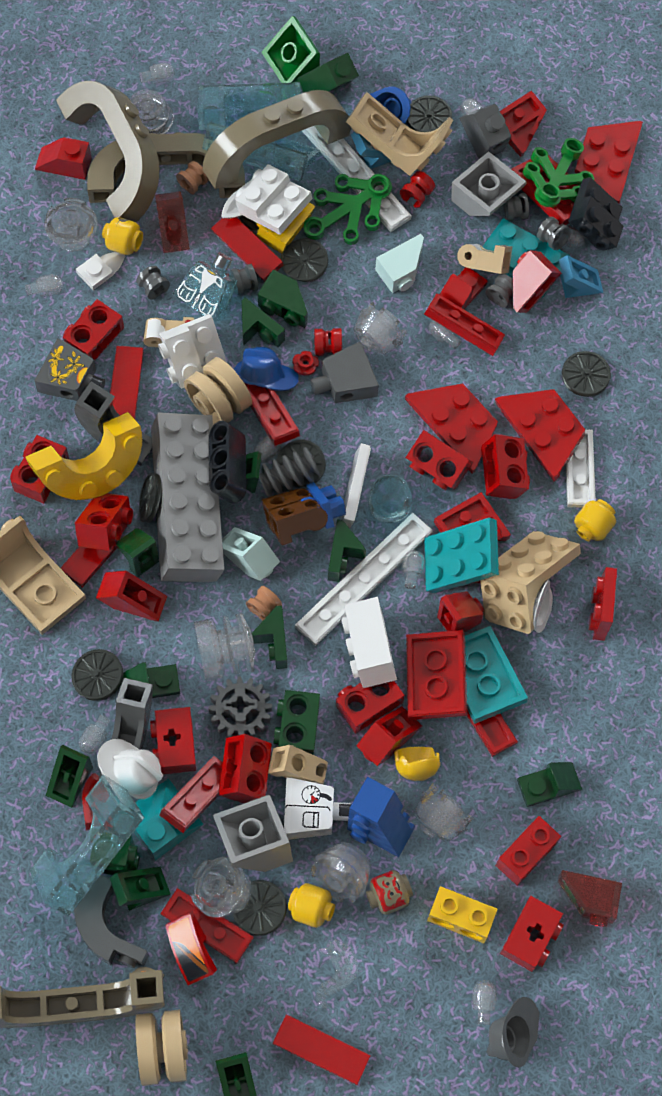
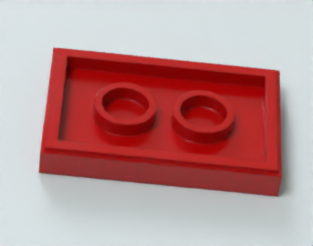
M464 630L407 634V700L409 720L468 716Z

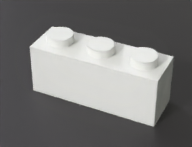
M378 597L344 605L346 617L341 619L345 634L350 633L351 637L346 639L349 655H354L355 660L350 661L353 677L360 678L363 688L397 680Z

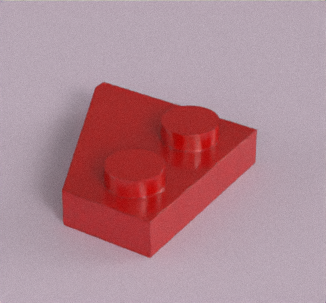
M482 492L434 518V524L441 533L490 517L497 520L498 541H507L511 536Z

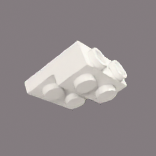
M268 164L263 170L257 169L255 171L252 182L247 188L241 187L238 190L235 201L241 215L281 235L313 198L311 191L291 182L287 173Z
M210 314L159 333L162 343L158 344L163 359H168L170 365L167 368L168 376L172 384L177 383L181 389L184 388V381L195 372L203 373V366L215 357L221 358L227 363L213 318Z

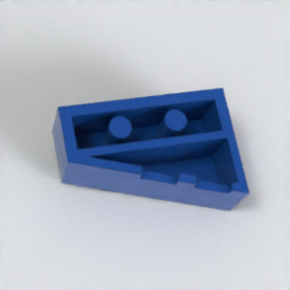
M367 777L349 809L347 830L351 831L350 836L356 841L363 844L369 841L399 857L415 829V825L408 823L410 818L408 813H401L403 805L395 791Z

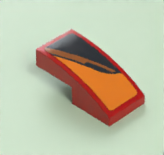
M193 911L165 925L173 954L187 985L213 975L217 971L203 944L207 938Z

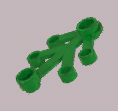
M567 138L561 147L562 158L556 170L548 158V152L544 148L536 147L531 154L532 162L526 163L522 173L527 179L533 180L537 187L535 198L542 206L555 207L559 204L560 200L567 199L575 203L582 180L588 177L594 180L593 174L588 171L565 175L571 162L579 159L584 150V146L579 140L575 138ZM539 165H541L542 169L544 170L546 176L549 179V182H545L542 175L540 174ZM573 184H578V185H579V186H574L572 189H563V190H560V189L558 188L559 186H563V185H573Z
M340 174L335 178V187L339 192H346L350 188L363 190L358 195L329 192L324 188L316 189L313 194L316 205L325 206L328 203H334L341 206L323 218L315 216L308 218L304 222L306 237L314 240L322 238L325 229L349 214L348 225L343 232V239L348 245L356 244L359 241L358 224L362 205L371 200L370 212L365 217V227L369 231L378 230L380 227L379 213L382 199L387 198L392 191V183L385 175L375 174L368 180L351 178L346 174ZM342 180L347 181V184L344 186H341L338 183ZM376 186H382L383 190L377 191L374 188ZM323 194L326 198L319 200L317 196ZM375 219L377 223L370 225L368 221ZM312 228H318L319 232L311 233L310 230ZM350 233L356 235L353 239H348L346 236Z

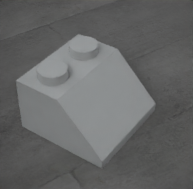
M488 151L452 182L451 201L469 216H490L526 185V181Z
M270 795L213 815L232 867L266 872L293 862L290 842Z

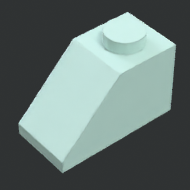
M421 234L376 257L375 270L392 293L398 290L406 291L415 282L423 248L424 237Z
M234 527L222 539L223 554L245 574L259 581L268 577L273 572V568L280 562L261 536Z

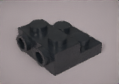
M591 177L582 180L568 222L588 239L595 248L602 251L617 247L624 227L619 222L623 207Z

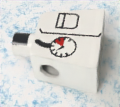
M287 777L284 830L288 840L332 835L333 820L348 821L351 803L333 802L334 788L331 786Z

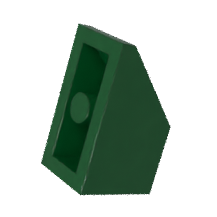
M345 53L297 78V82L303 93L314 90L330 92L352 82L359 74L349 53Z

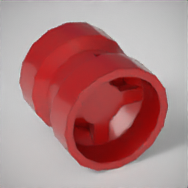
M416 171L410 178V183H406L401 188L400 196L406 202L410 197H413L417 200L413 206L419 208L424 203L425 196L430 195L436 185L429 175L422 171Z
M322 328L314 329L315 356L324 355L325 353L335 354L342 350L341 328H333L331 331H325Z

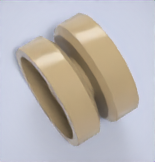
M215 357L203 366V373L195 372L184 381V387L189 398L203 415H212L213 425L222 420L229 423L233 420V412L240 414L252 405V398L246 385L236 371L221 358Z
M180 1009L164 1011L161 1019L162 1032H158L157 1020L153 1013L136 1014V1045L142 1086L159 1084L161 1080V1063H165L166 1076L171 1083L187 1081L186 1060H188L186 1030H183Z

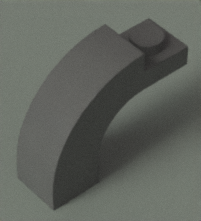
M91 381L76 402L74 411L84 429L101 443L104 434L103 423L120 415L113 407L115 396ZM143 432L141 453L137 461L139 466L142 465L152 450V438Z
M127 678L123 679L116 699V716L111 740L122 739L142 750L150 718L153 684ZM100 772L99 783L118 787Z
M86 868L79 881L74 898L75 921L84 942L99 959L110 966L117 954L120 956L118 961L126 966L135 968L136 964L144 967L149 957L147 950L116 937L106 927L105 909L114 891L110 879Z

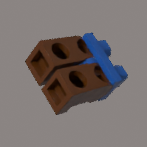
M313 482L306 485L307 489L299 488L261 499L267 525L282 546L293 542L291 535L306 530L317 531L324 526L326 529L335 527L333 519L346 515L344 500L341 496L337 497L332 485L319 489Z

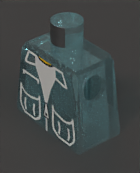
M218 252L213 263L208 260L197 261L174 290L173 295L203 316L210 314L213 321H222L226 316L237 285V279L227 273L233 260L229 256Z

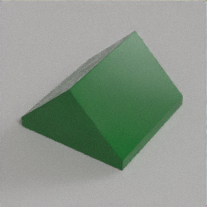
M292 16L262 51L263 56L285 89L298 84L297 78L320 66V52L295 16Z

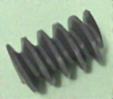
M307 447L303 448V457L294 451L293 461H290L284 455L282 456L283 465H280L274 459L272 460V469H269L264 463L262 464V473H259L261 483L268 497L273 496V489L278 494H282L283 485L289 491L293 490V481L300 487L303 486L304 477L309 482H314V473L321 478L315 460Z

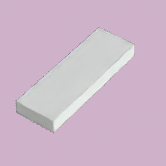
M585 430V436L580 444L575 447L569 462H566L567 507H583L588 501H596L593 430Z
M362 443L355 453L344 500L346 515L340 518L349 528L355 521L371 451L369 445Z

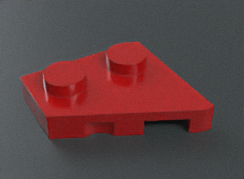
M532 90L500 110L511 134L508 144L520 157L527 150L547 111Z

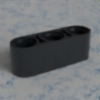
M222 420L216 422L209 432V487L216 495L229 503L235 504L244 498L247 489L246 438L241 431Z

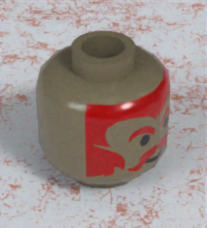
M396 870L373 877L370 880L371 890L366 891L371 908L378 907L379 911L384 915L407 907L410 897L413 896L406 875H400Z

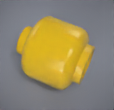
M116 217L110 223L105 224L102 238L105 239V245L109 250L123 255H131L134 251L137 252L140 249L143 241V232L140 231L138 223Z
M600 499L588 501L575 516L574 523L578 528L577 534L588 542L591 539L595 541L604 540L616 524L614 516L616 512L613 507Z
M304 883L300 888L296 887L292 891L288 902V910L291 911L292 918L295 921L318 928L325 920L330 921L332 919L335 904L332 903L330 891Z

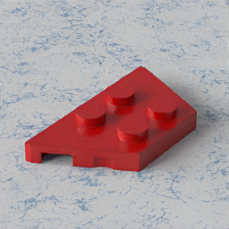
M643 121L588 127L583 142L584 150L578 159L575 174L582 171L592 173L594 181L620 203Z
M463 383L405 395V400L445 444L473 461L469 468V471L473 474L482 458L481 445L492 437L498 421Z
M555 389L495 398L496 405L518 435L524 438V443L551 479L556 481L565 463L569 462L575 447L580 444L585 436V428Z

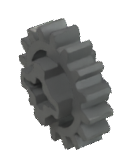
M240 676L235 684L230 679H227V687L225 689L219 685L216 687L219 696L211 695L210 700L215 705L209 706V714L214 715L211 718L212 725L219 724L217 728L219 734L228 731V737H233L234 734H249L255 737L256 729L260 732L265 731V726L262 722L270 723L271 716L267 713L272 711V704L266 703L270 700L269 693L261 694L263 692L262 684L254 687L252 678L246 684L243 683ZM245 692L253 695L256 699H251ZM235 693L229 700H225L229 695ZM238 704L244 705L242 713L237 711ZM252 717H257L252 723L246 725ZM224 718H231L236 725L230 724Z

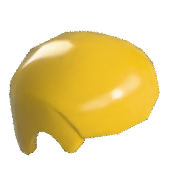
M406 747L397 749L394 752L397 771L402 777L411 781H424L434 776L440 767L439 753H436L435 756L432 747Z

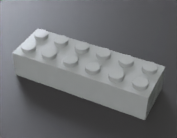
M157 413L151 426L154 474H159L161 478V497L156 512L161 581L214 582L219 579L224 571L219 496L213 493L209 487V432L213 426L212 415Z

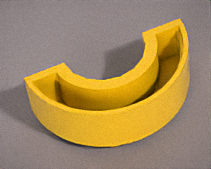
M127 412L103 423L104 434L101 443L93 453L85 458L77 460L64 459L58 455L52 446L30 454L25 458L42 483L53 493L74 500L92 499L102 496L121 485L133 471L142 448L141 426Z

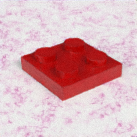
M606 567L602 577H597L596 586L592 589L591 603L595 605L593 613L590 614L589 630L594 631L593 640L604 641L612 626L617 568Z

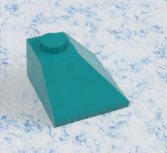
M169 778L157 786L152 796L146 799H139L120 813L155 861L204 825L198 817L182 833L159 816L165 805L179 792Z

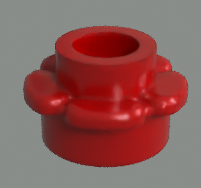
M302 351L301 354H296L292 360L295 372L303 376L313 374L316 371V367L319 366L318 358L313 356V353L310 351Z

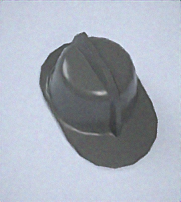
M518 998L512 1004L506 1016L495 1020L489 1028V1045L486 1051L488 1056L509 1061L518 1068L525 1065L537 1041L539 1010L530 998Z

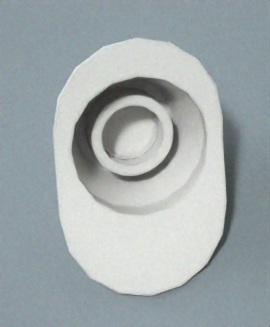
M549 580L546 581L544 587L540 588L534 602L533 626L537 633L544 630L552 610L553 595Z
M122 739L109 740L99 748L97 755L98 766L102 774L110 782L135 799H146L152 796L157 789L158 782L163 777L160 762L155 754L148 750H139L131 743Z

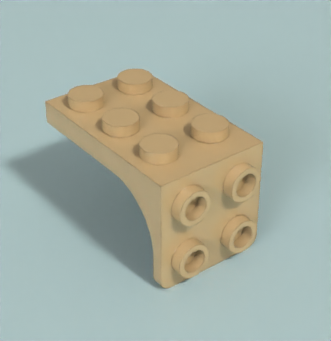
M366 92L350 114L346 123L351 126L354 132L361 134L368 140L373 148L387 156L393 165L401 168L411 176L416 169L421 171L427 165L432 153L436 155L446 143L445 140L452 132L450 126L453 119L449 117L434 131L418 132L406 126Z
M21 516L4 523L0 530V590L43 635L82 603L86 596L41 548Z
M533 531L523 540L512 546L498 557L499 575L480 580L485 618L494 624L526 634L531 633L534 630V602L541 586L581 554L580 544L568 541L565 538H557L546 535L543 532Z

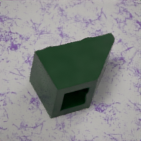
M272 270L258 293V306L267 315L273 316L275 314L284 318V321L290 326L297 327L299 325L305 328L307 326L308 312L297 281Z

